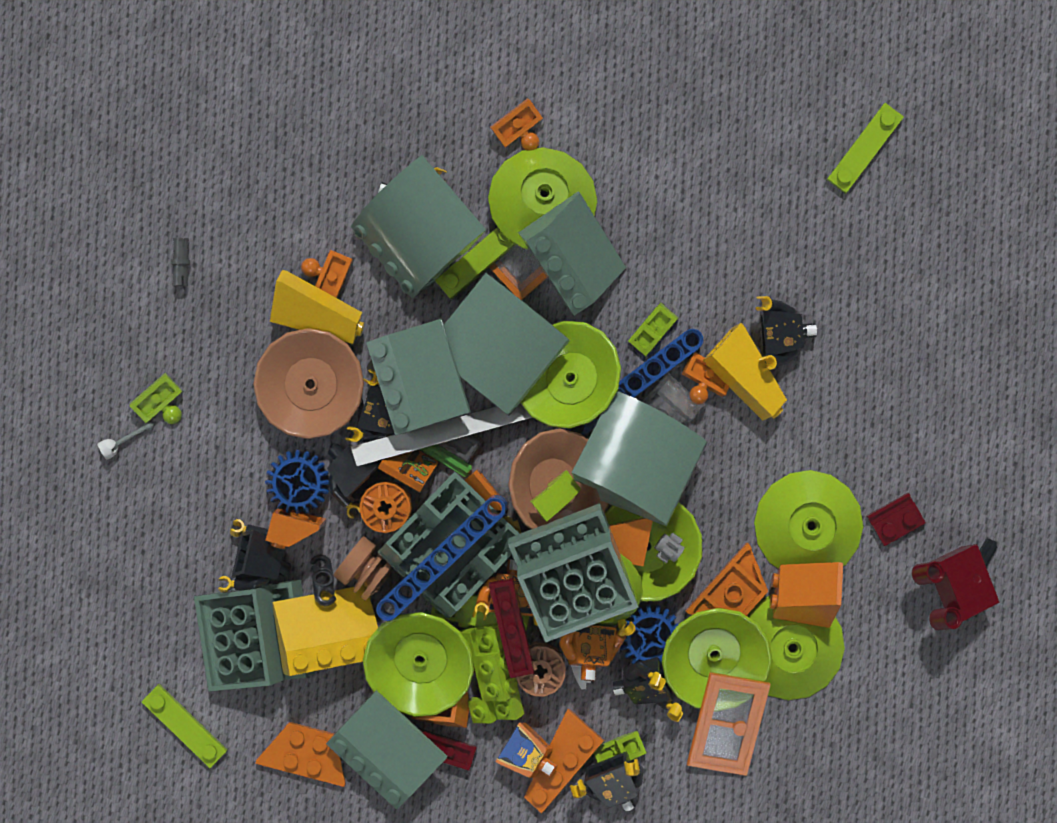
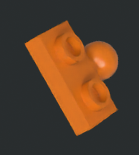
M527 98L490 126V128L504 147L508 146L518 137H521L522 148L524 150H534L539 146V137L535 133L528 132V130L542 120L543 117L531 100Z
M330 250L323 267H320L316 259L307 258L301 264V271L307 277L319 276L315 287L338 298L353 259Z
M694 352L690 355L682 372V375L698 383V386H694L689 392L690 400L697 405L705 403L708 399L707 389L721 397L725 396L729 386L703 361L705 357Z

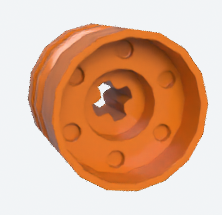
M384 481L376 483L366 490L361 497L359 508L361 518L368 527L377 532L388 533L396 531L408 521L412 513L413 503L411 495L405 487L397 482ZM382 501L392 505L388 514L386 511L380 510V507L383 505Z

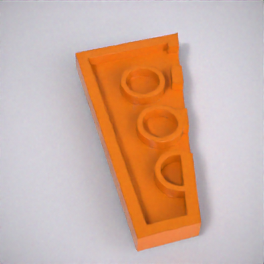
M569 708L550 743L553 750L548 759L558 765L556 771L550 778L539 771L538 775L533 778L524 796L541 814L605 741Z

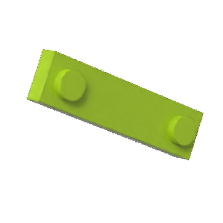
M884 103L826 180L846 194L904 116L887 103Z
M497 227L437 278L435 282L452 300L516 244L504 237Z
M160 684L143 699L142 703L209 768L227 751Z

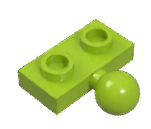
M165 372L135 398L129 406L145 423L162 411L165 422L176 424L181 420L182 412L177 406L169 405V403L182 392V389Z

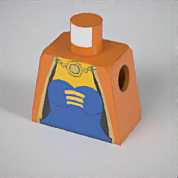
M525 722L517 725L495 761L529 778L536 777L539 771L550 778L558 766L548 759L553 748Z

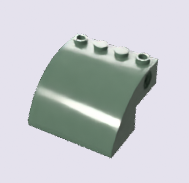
M423 155L418 157L390 181L368 203L350 226L355 236L368 246L371 255L380 260L386 272L398 281L402 291L409 294L412 299L431 286L452 262L466 253L486 231L484 226Z
M454 472L377 553L405 578L472 515L485 500ZM489 505L490 510L497 514L498 512ZM502 517L427 587L421 595L448 620L510 557L512 553L508 546V538L520 533ZM475 518L472 520L471 523L474 529L482 530L484 528V523L481 519ZM456 535L454 537V543L457 546L464 547L466 545V540L463 536ZM444 552L436 554L438 562L443 564L448 562V556ZM419 570L421 579H430L431 576L428 570Z

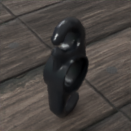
M320 554L310 560V563L313 565L311 567L313 572L312 586L315 601L320 606L326 607L336 601L335 596H332L329 600L321 598V595L325 593L335 594L333 588L334 576L331 560L326 555ZM317 561L325 562V565L320 568L316 567L314 564ZM321 576H326L330 579L327 584H319L316 580Z

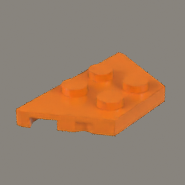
M746 542L689 605L685 610L688 614L693 615L705 610L722 608L740 611L747 616L767 594V586L762 578L760 568L749 543Z
M289 722L255 762V764L345 787L346 784L341 758L326 745L335 733Z

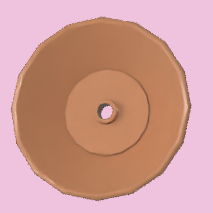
M307 328L288 332L267 347L257 363L253 386L257 405L270 424L287 435L313 439L331 435L350 421L360 406L364 380L360 362L347 343L330 332ZM312 379L315 382V386L309 389L307 382Z
M560 428L540 432L523 444L513 460L508 483L512 505L524 525L531 530L599 503L604 513L609 506V503L600 500L597 489L577 481L576 483L581 488L580 492L547 522L544 521L530 502L565 470L573 477L572 471L588 441L582 434Z

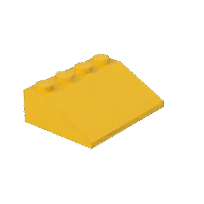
M362 585L357 593L353 592L354 587L335 590L334 595L329 593L321 595L323 600H329L332 596L336 597V601L326 607L320 606L315 601L314 594L272 602L283 674L293 676L363 662L368 639L378 628L370 597L366 601L361 598L367 589L365 586Z

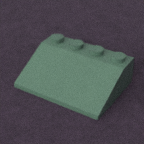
M579 191L519 232L522 240L559 297L574 316L593 304L626 268Z
M442 319L366 342L395 436L471 412Z
M377 690L326 743L395 809H398L448 757Z

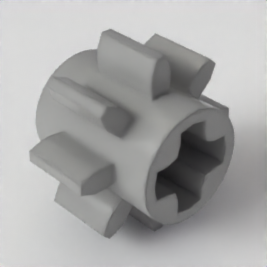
M664 533L654 549L659 551L656 556L665 563L669 559L675 562L685 548L680 545L683 540L674 533L670 537Z

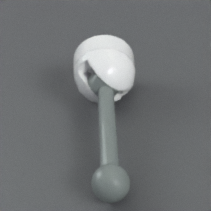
M148 421L143 427L118 441L106 439L97 445L105 459L108 460L117 454L120 444L145 430H152L154 424Z

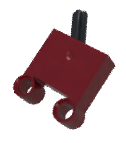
M990 538L986 539L980 550L977 544L961 546L935 560L916 564L913 567L912 578L914 582L918 585L935 584L944 607L934 609L930 613L929 621L932 628L938 631L957 629L963 621L1000 603L986 568L997 549L996 541Z

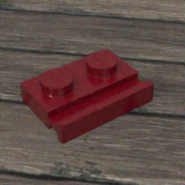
M908 492L866 515L883 546L890 544L926 523Z

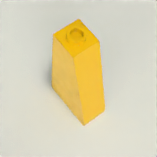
M286 270L281 271L276 280L270 322L298 330L310 328L330 332L342 341L351 344L354 343L357 336L362 335L364 322H361V311Z
M739 323L725 334L703 361L762 421L771 417L774 419L783 411L781 406L787 399L771 371H762L763 368H766L767 364L764 360H759L762 357L745 326Z

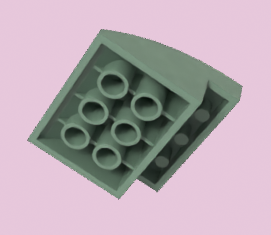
M487 273L484 274L444 324L459 376L509 416L570 341L548 321Z
M617 391L609 407L602 412L572 471V475L575 481L597 489L601 501L667 526L705 449L707 441L667 414Z
M600 503L508 538V546L517 564V578L545 642L639 608L623 560Z
M301 580L272 583L250 590L233 589L225 593L215 592L194 596L208 692L270 686L283 680L307 678L315 674V671L293 676L283 674L272 605L274 601L303 596Z

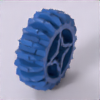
M296 450L294 458L291 451H287V460L282 455H279L277 458L281 464L271 463V466L276 470L275 472L267 471L266 474L273 476V480H266L265 484H272L273 488L266 490L267 494L275 492L276 496L271 498V502L279 499L281 502L277 508L280 509L286 504V513H291L293 507H295L296 514L301 513V507H303L305 513H309V504L312 508L317 509L318 504L315 500L317 499L323 503L325 498L320 494L329 493L328 489L323 488V485L329 484V480H323V476L329 475V471L321 472L320 469L325 466V463L321 462L316 465L315 463L319 458L317 455L309 460V451H306L304 456L301 457V451ZM293 462H300V466L295 474L281 473L287 465ZM307 465L314 471L317 484L310 482L306 478ZM300 475V481L306 485L298 486L299 489H296L295 483L288 479H296ZM279 480L289 486V499L281 492ZM301 490L315 491L308 500L296 502Z
M646 604V612H643L641 606H638L639 614L635 616L633 613L631 615L632 619H626L625 621L627 626L632 621L635 625V631L641 636L642 640L637 651L633 648L631 635L626 636V643L622 644L620 649H629L624 655L626 659L634 655L631 661L632 664L639 660L645 661L658 657L662 663L664 650L652 656L643 654L652 646L665 648L666 642L659 637L663 623H666L670 635L679 623L672 624L676 619L675 615L667 618L669 614L667 608L662 613H659L660 605H656L654 611H651V605ZM645 618H657L650 627H643L637 624ZM652 631H655L654 636L657 641L650 639L648 642H645L647 638L643 632L651 634Z

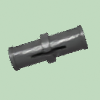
M177 237L173 238V259H171V265H173L172 286L187 287L188 265H190V260H188L189 238Z

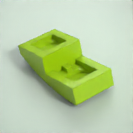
M660 302L628 342L647 356L676 322L678 317Z
M567 470L551 481L544 491L530 501L546 522L565 507L581 490Z
M634 731L601 744L593 755L596 762L599 763L627 751L630 760L646 754V750L638 731Z

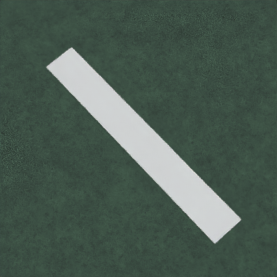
M521 403L510 416L497 406L435 423L404 434L392 435L352 446L351 449L356 465L360 466L532 417Z

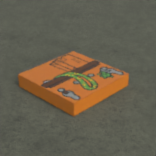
M414 450L383 459L378 469L420 492L436 468L438 461L419 450Z

